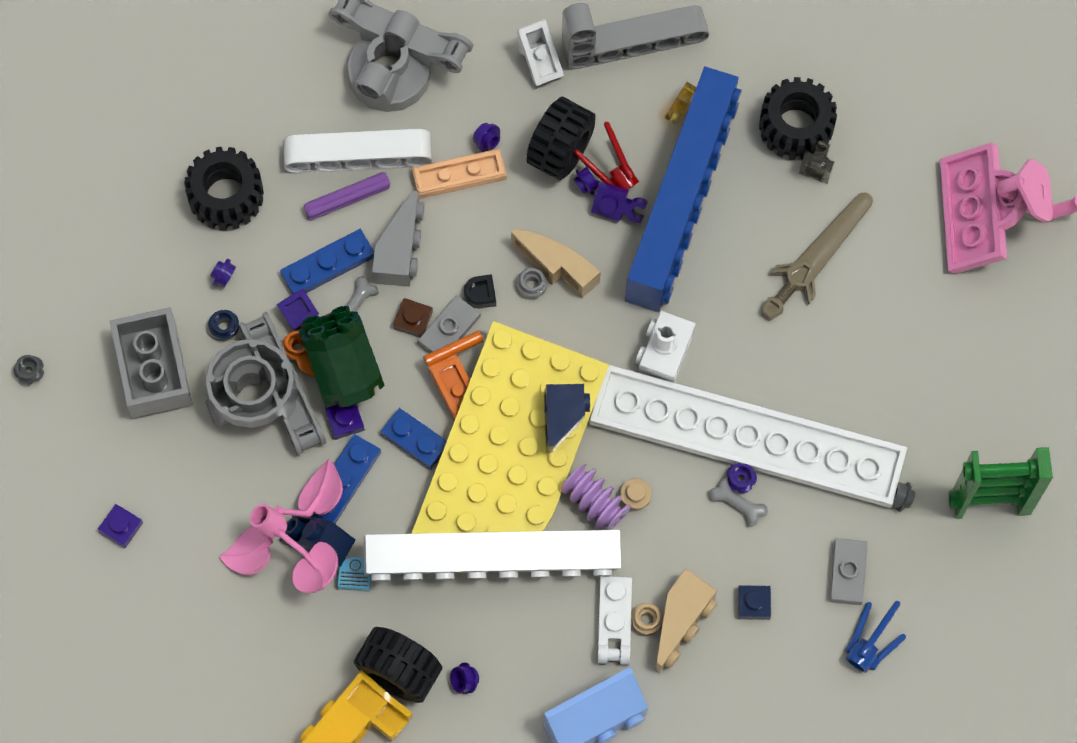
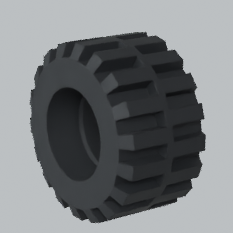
M794 77L793 82H790L787 78L782 80L781 87L775 84L771 88V93L767 92L762 104L759 130H762V140H768L767 147L771 151L777 149L776 155L783 157L784 154L789 155L788 160H795L796 156H800L801 160H806L810 153L815 157L820 153V149L824 150L828 146L837 120L836 102H831L832 94L829 91L823 92L825 86L820 83L815 86L813 85V80L807 78L806 82H803L801 77ZM790 110H800L810 115L814 123L805 128H796L787 124L781 115Z
M563 96L559 97L546 110L531 137L527 149V163L559 181L564 179L580 160L574 155V151L579 150L583 154L595 128V113Z
M215 147L216 152L210 153L208 149L203 152V158L197 156L193 160L194 167L189 166L187 169L188 177H185L184 184L193 214H196L197 220L201 223L206 221L209 228L214 229L216 225H219L222 231H227V226H233V230L240 228L239 223L244 222L246 225L251 222L250 215L256 217L259 213L258 206H262V194H264L259 169L256 168L255 161L252 158H247V153L240 151L236 154V150L233 147H228L227 151H223L222 147ZM222 179H232L241 184L237 193L228 198L220 199L208 194L209 188L215 182Z
M374 627L354 659L357 669L359 671L362 670L384 690L401 699L415 703L424 702L443 669L438 659L426 648L407 636L384 627Z

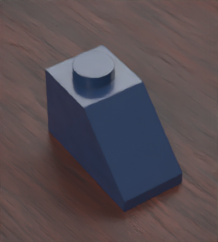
M546 384L544 389L546 453H553L583 421L585 412H590V394L584 393V384Z

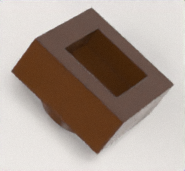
M404 298L393 328L420 338L426 331L433 313V307Z

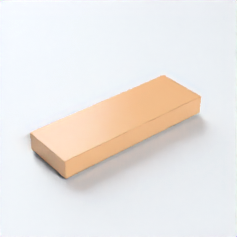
M500 149L412 168L416 190L419 191V199L507 180Z

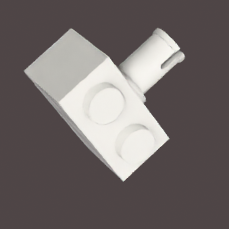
M661 311L658 320L652 319L648 327L646 336L650 337L647 347L641 346L635 361V363L640 364L638 373L675 383L694 336L696 323Z

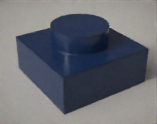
M739 585L738 619L770 620V586Z

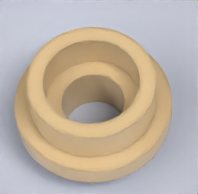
M643 603L633 610L631 623L638 633L651 635L661 628L663 615L656 605ZM649 615L652 617L653 622L646 625L642 623L641 617Z

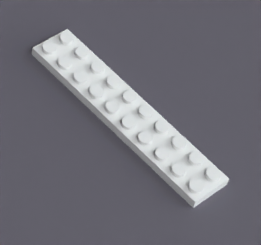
M612 365L608 366L589 423L593 426L733 465L738 463L748 464L755 471L891 508L893 505L907 451L905 446Z

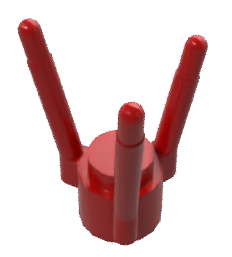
M606 121L604 127L621 164L609 172L612 178L609 179L579 150H575L574 155L602 182L629 189L639 183V180L631 167H629L610 123Z

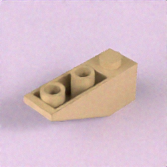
M687 569L683 571L667 593L655 670L659 673L662 672L665 666L670 669L681 655L678 651L684 641L687 643L691 642L699 630L696 624L702 616L708 618L718 604L714 600L717 590Z

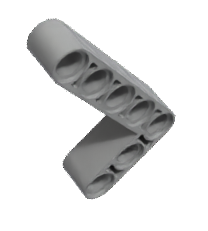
M586 3L572 4L562 12V43L568 65L572 69H580L700 43L709 37L702 7L698 5L594 26L589 6Z

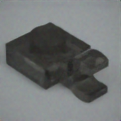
M819 140L815 153L812 154L806 151L799 174L827 184L834 166V161L829 160L827 157L831 144Z

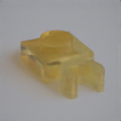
M689 82L685 83L664 118L675 124L680 115L684 118L686 117L691 104L690 98L696 90L694 85Z

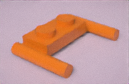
M479 330L423 356L424 362L430 370L429 373L454 421L470 382L457 354L484 341Z

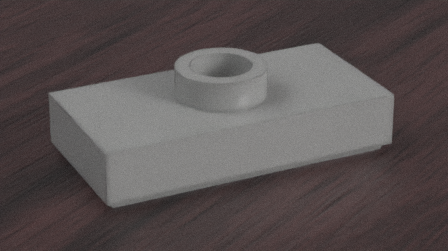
M456 295L420 337L418 344L431 353L457 341L466 335L481 317V314Z
M835 539L830 602L862 605L867 541Z

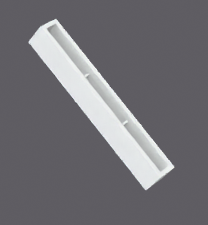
M620 530L364 535V575H371L372 581L391 580V574H403L404 580H422L423 574L435 573V579H455V573H467V579L486 578V572H499V578H517L518 572L530 571V577H550L549 571H562V577L581 576V570H593V576H612V570L621 568Z

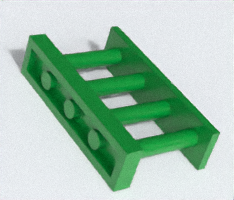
M1049 447L1036 448L1027 462L979 464L978 451H971L967 461L963 462V469L953 490L949 491L950 509H955L956 519L963 518L969 505L1012 503L1013 506H1017L1018 516L1031 515L1053 479Z

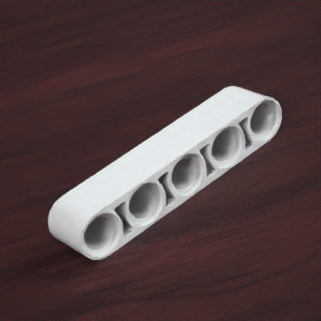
M425 129L300 134L288 136L283 141L284 169L291 173L413 168L432 163L431 133Z

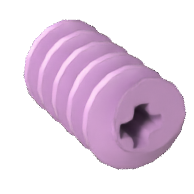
M583 464L566 479L562 485L561 492L565 495L571 493L570 501L572 503L580 502L578 509L581 512L589 511L587 519L590 521L597 520L596 528L598 530L605 528L610 530L626 516L631 506L628 504L620 508L618 505L622 497L619 495L611 499L610 495L614 488L609 487L602 490L601 487L605 479L600 478L594 482L593 477L597 471L592 469L585 472L586 464Z

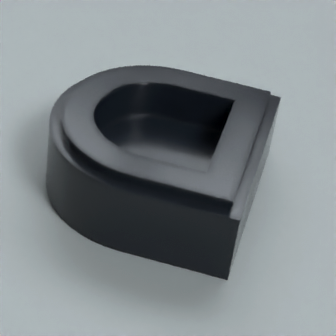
M492 274L476 276L466 282L464 298L473 308L480 309L496 306Z

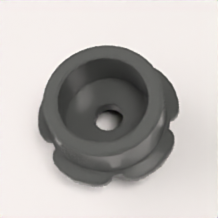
M24 355L17 360L14 366V375L19 378L21 383L26 385L32 384L33 381L37 382L43 377L44 370L42 368L44 364L38 357ZM28 368H32L31 372H27L26 370Z
M898 482L892 505L896 507L898 512L903 511L904 508L909 509L914 501L915 491L911 490L912 486L909 482L906 484Z

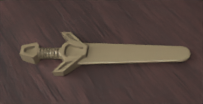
M866 192L858 194L795 263L775 266L770 275L786 276L787 283L775 297L767 298L761 314L764 318L771 321L783 313V305L795 291L805 290L808 304H810L816 296L814 279L871 207L873 199L870 194Z

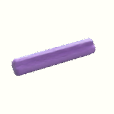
M381 172L304 204L306 215L310 220H313L390 188L389 178L385 172Z

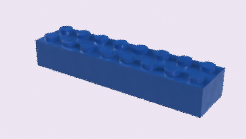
M704 66L629 272L625 302L659 313L663 303L669 304L674 289L675 277L679 276L684 252L688 250L693 236L694 223H698L703 199L708 195L713 171H716L720 161L722 145L726 144L731 120L735 118L739 107L738 101L742 89L737 88L738 76Z

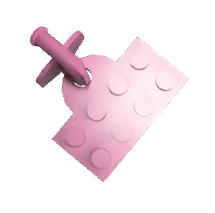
M992 142L940 159L948 271L953 274L1007 259L1005 230L1016 225L1025 212L1041 222H1048L1052 219L1077 212V195L1071 200L1052 205L1049 174L1046 168L1034 159L1027 160L1017 175L1005 169L1000 170L998 146Z

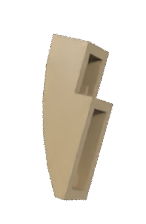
M515 228L511 232V244L535 268L541 270L552 285L562 277L583 298L600 283L601 272L586 258L571 248L531 231Z

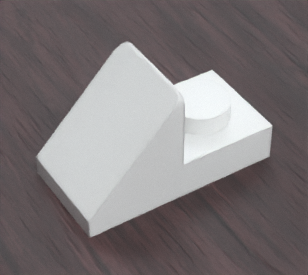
M543 19L517 29L519 52L525 56L534 85L538 86L564 76L546 20Z

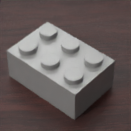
M171 307L110 320L124 395L131 418L193 405Z

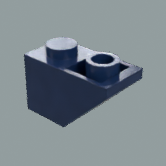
M292 516L287 522V530L285 532L308 553L318 542L329 544L337 553L339 567L342 566L356 540L331 520L316 517ZM282 538L279 539V541H281L283 544L293 548Z

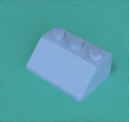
M628 667L545 712L544 729L552 743H595L597 741L599 743H607L616 737L615 732L625 726L628 729H632L645 720L643 716L647 715L648 707L632 669Z

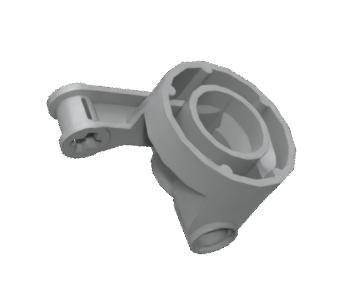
M339 0L335 8H331L328 13L329 17L336 23L360 32L361 39L351 50L347 63L350 87L358 100L376 110L385 112L398 111L415 104L428 89L431 78V63L449 72L460 73L463 68L461 64L467 52H471L474 47L468 38L460 34L435 31L419 24V20L406 11L397 10L393 13L373 4L369 0ZM387 55L400 58L395 64L391 65L390 71L375 61Z
M264 312L261 318L247 324L239 323L238 325L244 340L232 342L220 350L208 366L205 383L209 400L205 401L215 426H224L231 423L235 426L254 428L267 425L281 416L298 456L309 447L319 443L322 445L326 444L327 442L320 424L315 418L269 314ZM267 380L270 387L265 395L257 400H241L234 395L235 392L241 393L243 388L249 384H262L261 381Z

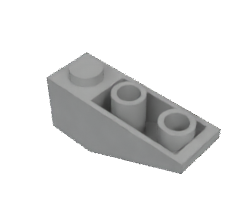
M412 190L375 244L372 268L374 284L410 287L411 276H417L418 258H413L414 248H420L421 230H416L417 220H423L424 202H419V191Z

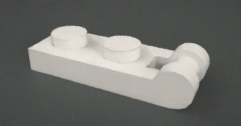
M600 576L598 664H607L608 661H620L621 665H630L632 577ZM608 641L620 642V649L608 648Z

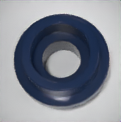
M219 310L210 317L208 327L210 333L215 338L228 340L237 334L239 320L232 311ZM222 322L230 324L225 330L219 328Z

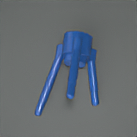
M899 601L893 603L869 640L862 639L859 643L872 607L871 602L866 603L852 640L845 649L848 653L845 659L856 669L867 673L869 668L875 670L878 664L906 639V635L901 634L876 655L878 648L874 644L899 608Z

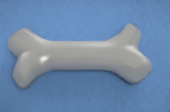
M365 276L358 277L356 279V291L346 306H349L350 311L357 312L367 297L379 293L377 286L370 285Z
M728 478L721 479L719 487L712 488L709 492L712 501L723 500L743 512L748 519L749 527L755 526L758 518L766 516L768 513L765 504H752L733 492L729 486Z

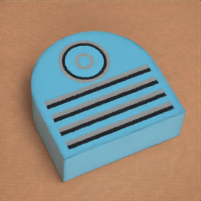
M360 557L346 559L339 568L338 589L370 591L371 575H364L363 559Z

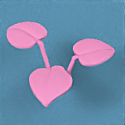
M328 459L304 486L298 499V508L300 510L283 509L278 505L273 509L267 504H260L255 507L250 515L252 527L243 532L234 544L219 556L223 563L239 574L254 575L260 572L270 560L271 553L268 547L273 544L271 538L281 537L305 557L296 564L293 570L292 581L294 586L306 594L323 590L336 574L338 567L336 551L329 544L318 542L308 553L302 546L285 534L287 522L283 515L311 517L314 512L318 515H325L337 505L342 495L343 485L334 463Z

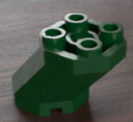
M340 306L333 309L330 314L321 317L310 316L302 321L303 328L299 331V335L325 406H332L331 401H338L339 407H348L371 399L375 395L374 388L377 385L380 390L385 386L358 312L350 311L349 306Z

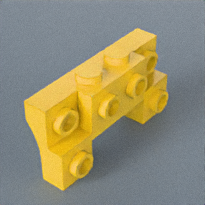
M361 670L336 702L330 700L320 713L322 716L321 720L315 727L313 725L308 726L299 740L302 743H359L373 726L393 742L413 715L410 710L394 699Z

